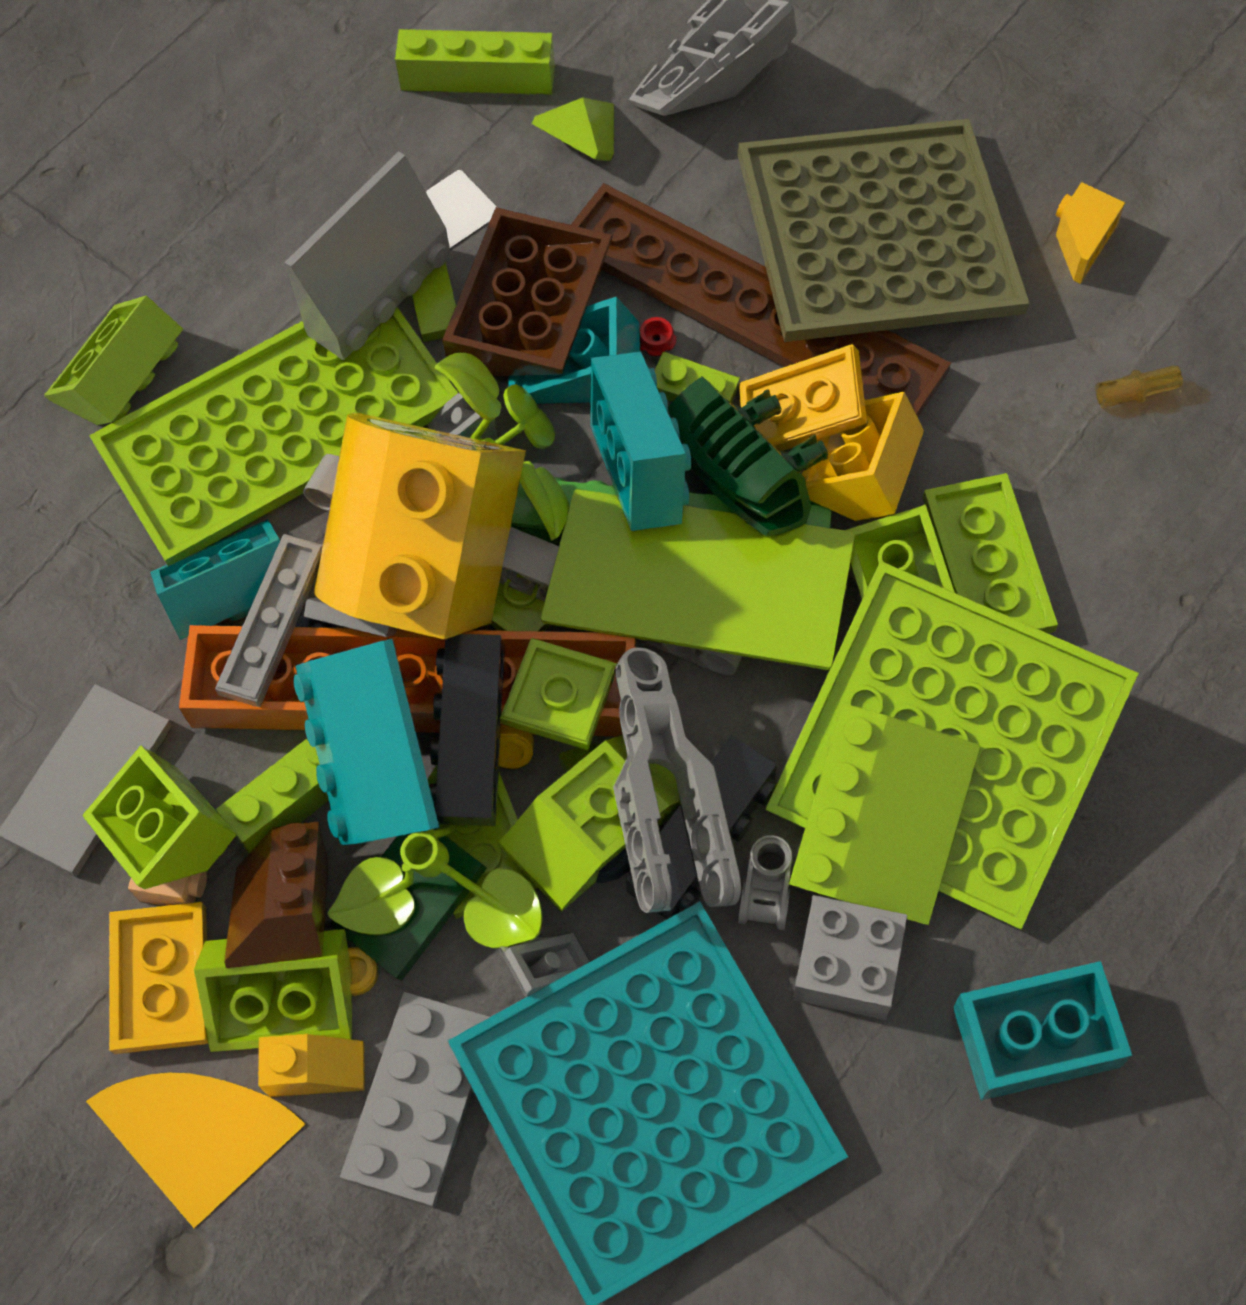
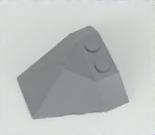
M707 0L687 22L691 30L681 43L678 39H675L667 48L671 56L662 68L659 65H654L628 100L634 106L665 116L736 97L770 61L779 58L786 52L788 43L797 35L793 6L789 1L769 0L753 15L743 0Z

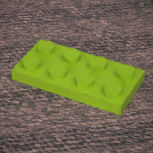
M1004 473L924 490V505L927 507L954 592L1043 632H1055L1058 623L1008 474Z

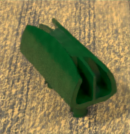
M703 376L682 391L670 404L668 411L671 418L675 417L677 420L681 444H687L689 447L691 467L705 485L733 512L765 536L782 534L806 524L811 504L805 477L800 472L806 471L829 458L828 451L822 440L817 443L816 434H813L807 440L793 447L788 453L778 451L754 426L782 412L777 397L775 395L771 396L769 389L746 402V405L743 407L733 405Z

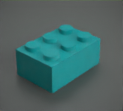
M1101 961L961 993L953 1006L981 1101L1118 1069L1132 1057Z

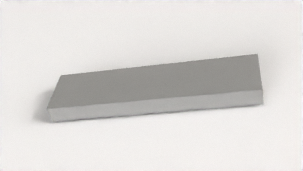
M283 534L215 687L219 696L261 707L317 577L323 545Z

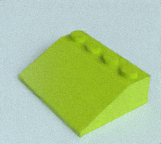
M842 703L789 884L849 903L906 914L908 920L929 925L980 745L888 715Z

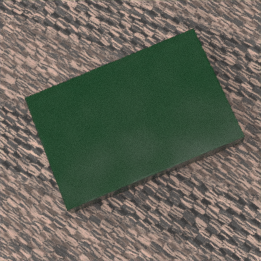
M410 834L396 836L381 857L396 862L402 869L404 862L400 853L401 846ZM446 835L438 838L437 840L444 844L448 850V865L476 884L487 867ZM414 872V882L406 889L415 900V910L409 921L394 932L383 935H369L347 929L334 920L330 924L337 930L345 929L346 938L392 976L402 981L470 892L443 872L435 877H424Z

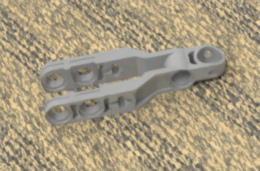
M637 647L629 649L622 655L616 665V681L621 699L619 716L628 756L613 786L638 904L645 913L671 910L672 889L667 868L671 862L669 854L664 855L657 824L661 817L649 764L653 763L667 768L675 775L704 901L710 907L735 905L740 898L741 881L714 766L685 737L678 703L672 691L665 661L661 656L646 648Z

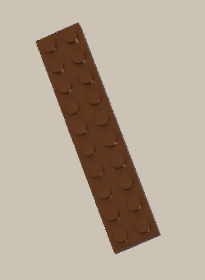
M605 183L601 185L571 223L573 226L612 235V241L601 270L784 367L853 344L859 351L865 400L905 392L917 417H919L949 373L951 362L889 330L784 342L764 265Z

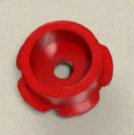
M652 317L644 321L640 327V350H646L648 355L654 357L662 356L663 352L667 350L671 351L677 341L676 335H673L674 329L671 324L661 317ZM653 338H660V340L654 341Z

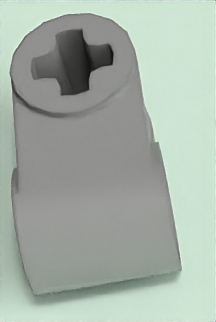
M775 835L759 838L752 846L747 879L743 884L738 924H746L749 920L776 924L778 930H785L790 895L788 885L792 850L789 844L781 837ZM773 853L782 859L783 864L778 869L767 870L759 864L758 859L763 854Z

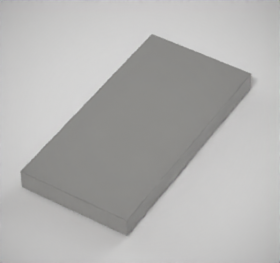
M94 684L0 827V838L77 877L100 841L98 835L82 815L140 745L156 753L173 726L170 720Z

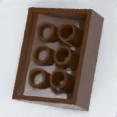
M495 207L443 337L446 357L454 353L471 354L488 368L492 376L563 374L610 247L612 235Z

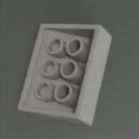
M398 151L284 262L307 335L344 361L354 350L360 349L365 344L368 335L380 323H384L391 318L395 308L408 295H413L420 288L422 281L435 268H439L445 263L450 253L447 229L406 156Z

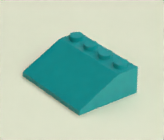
M393 640L380 641L296 665L297 674L294 676V688L298 699L305 703L309 719L305 721V732L309 744L312 747H316L320 763L316 767V776L321 790L327 792L331 810L327 813L328 825L332 835L335 838L338 837L340 845L358 844L438 828L439 825Z

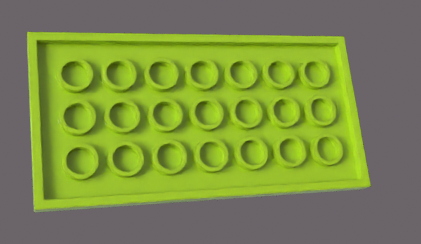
M396 307L391 318L384 323H380L368 335L365 344L360 349L354 350L344 361L310 338L306 333L303 321L96 431L89 435L167 566H170L303 494L305 486L323 456L326 454L340 456L348 414L361 413L423 427L429 424L444 404L458 394V392L444 374L434 369L437 364L398 307Z

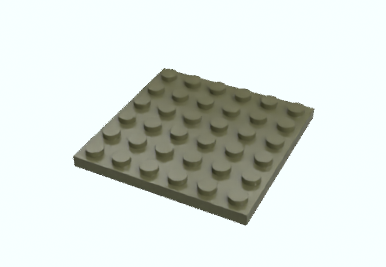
M970 119L738 144L737 154L784 342L1027 313L1030 303Z

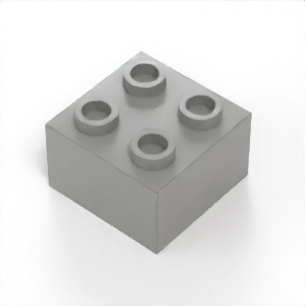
M813 895L792 1000L886 1020L892 1005L907 915Z

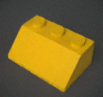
M905 392L865 400L867 424L817 440V443L822 440L828 451L829 458L802 473L805 477L810 501L854 521L883 518L895 514L924 433V429Z

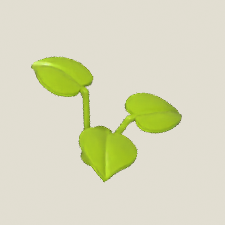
M468 353L449 355L434 367V369L444 374L454 384L470 407L480 417L484 418L470 438L504 445L524 431L532 445L538 449L547 448L553 443L555 431L550 419L537 407V403L529 392L517 384L506 388L503 396L507 410L518 425L495 441L491 438H480L493 419L500 414L501 404L496 399L499 395V387L496 380L477 357ZM530 461L523 462L519 481L543 521L552 541L560 535L567 521L569 511L568 499L557 480L544 467L535 469Z
M436 765L428 777V784L437 783L438 765ZM446 825L436 830L431 829L426 830V832L421 831L410 834L401 846L400 853L404 862L402 869L396 862L388 858L374 857L361 862L348 875L336 901L328 911V916L332 920L358 933L383 935L394 932L403 927L414 913L415 900L406 889L414 882V872L424 877H435L443 872L476 895L465 907L464 923L469 935L479 944L495 949H501L500 946L512 947L535 940L542 928L541 903L535 889L525 877L510 869L497 868L488 873L481 888L448 865V850L437 839L453 833L456 825ZM462 825V826L472 827L473 825Z

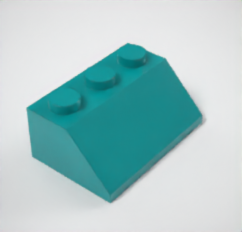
M268 519L211 544L170 566L165 565L150 572L157 595L180 640L188 637L190 625L213 626L228 618L234 621L248 615L280 543V539Z

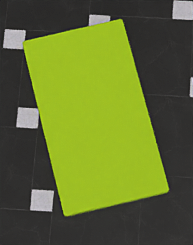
M576 489L573 492L567 521L564 526L541 614V622L592 632L830 670L834 658L855 534L851 531L804 524L782 534L765 536L736 513L684 505L682 524L631 531L617 495Z

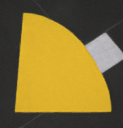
M158 1073L131 1078L98 1092L86 1101L193 1228L201 1223L305 1125L292 1111L264 1094L231 1082L192 1073Z

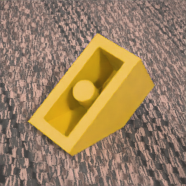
M1083 182L1080 183L1073 196L1069 194L1064 196L1055 215L1060 218L1056 232L1058 242L1072 279L1079 284L1082 283L1117 228L1125 202Z
M312 1034L259 1037L258 1086L269 1097L365 1091L364 1042Z

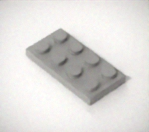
M407 992L403 993L340 1174L342 1180L435 1208L473 1092L448 1044V1040L486 1020L489 1016Z

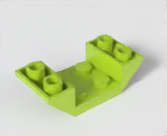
M623 735L605 740L538 795L499 841L498 846L561 912L596 882L600 869L626 848L613 786L628 756ZM650 763V773L661 817L657 823L661 826L671 818L681 804L675 775L659 764Z

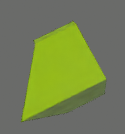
M582 97L534 117L531 124L591 158L603 161L612 160L614 155L613 103Z

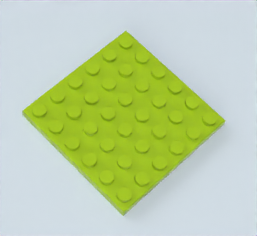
M880 561L765 810L799 826L806 827L842 703L888 715L979 744L980 749L939 891L1014 927L1022 929L1139 673Z

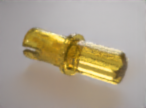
M1176 365L1141 373L1139 370H1132L1131 375L1097 382L1095 387L1096 396L1102 409L1135 400L1142 403L1146 401L1149 395L1181 387L1183 385V378L1180 368Z

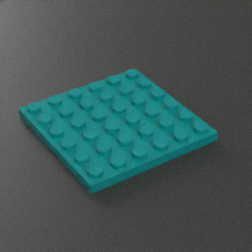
M701 902L694 904L448 1040L450 1048L586 1305L602 1303L848 1157Z

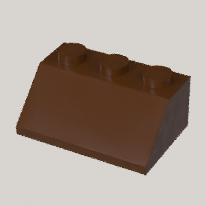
M319 822L291 823L285 826L273 827L236 868L224 960L226 969L323 957L328 860Z

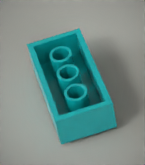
M641 352L591 358L590 427L630 530L635 531L682 524L683 505L689 504V490L684 478L685 471L691 469V455L688 445L681 444L676 418L669 417L665 393L658 392L654 368L647 367Z

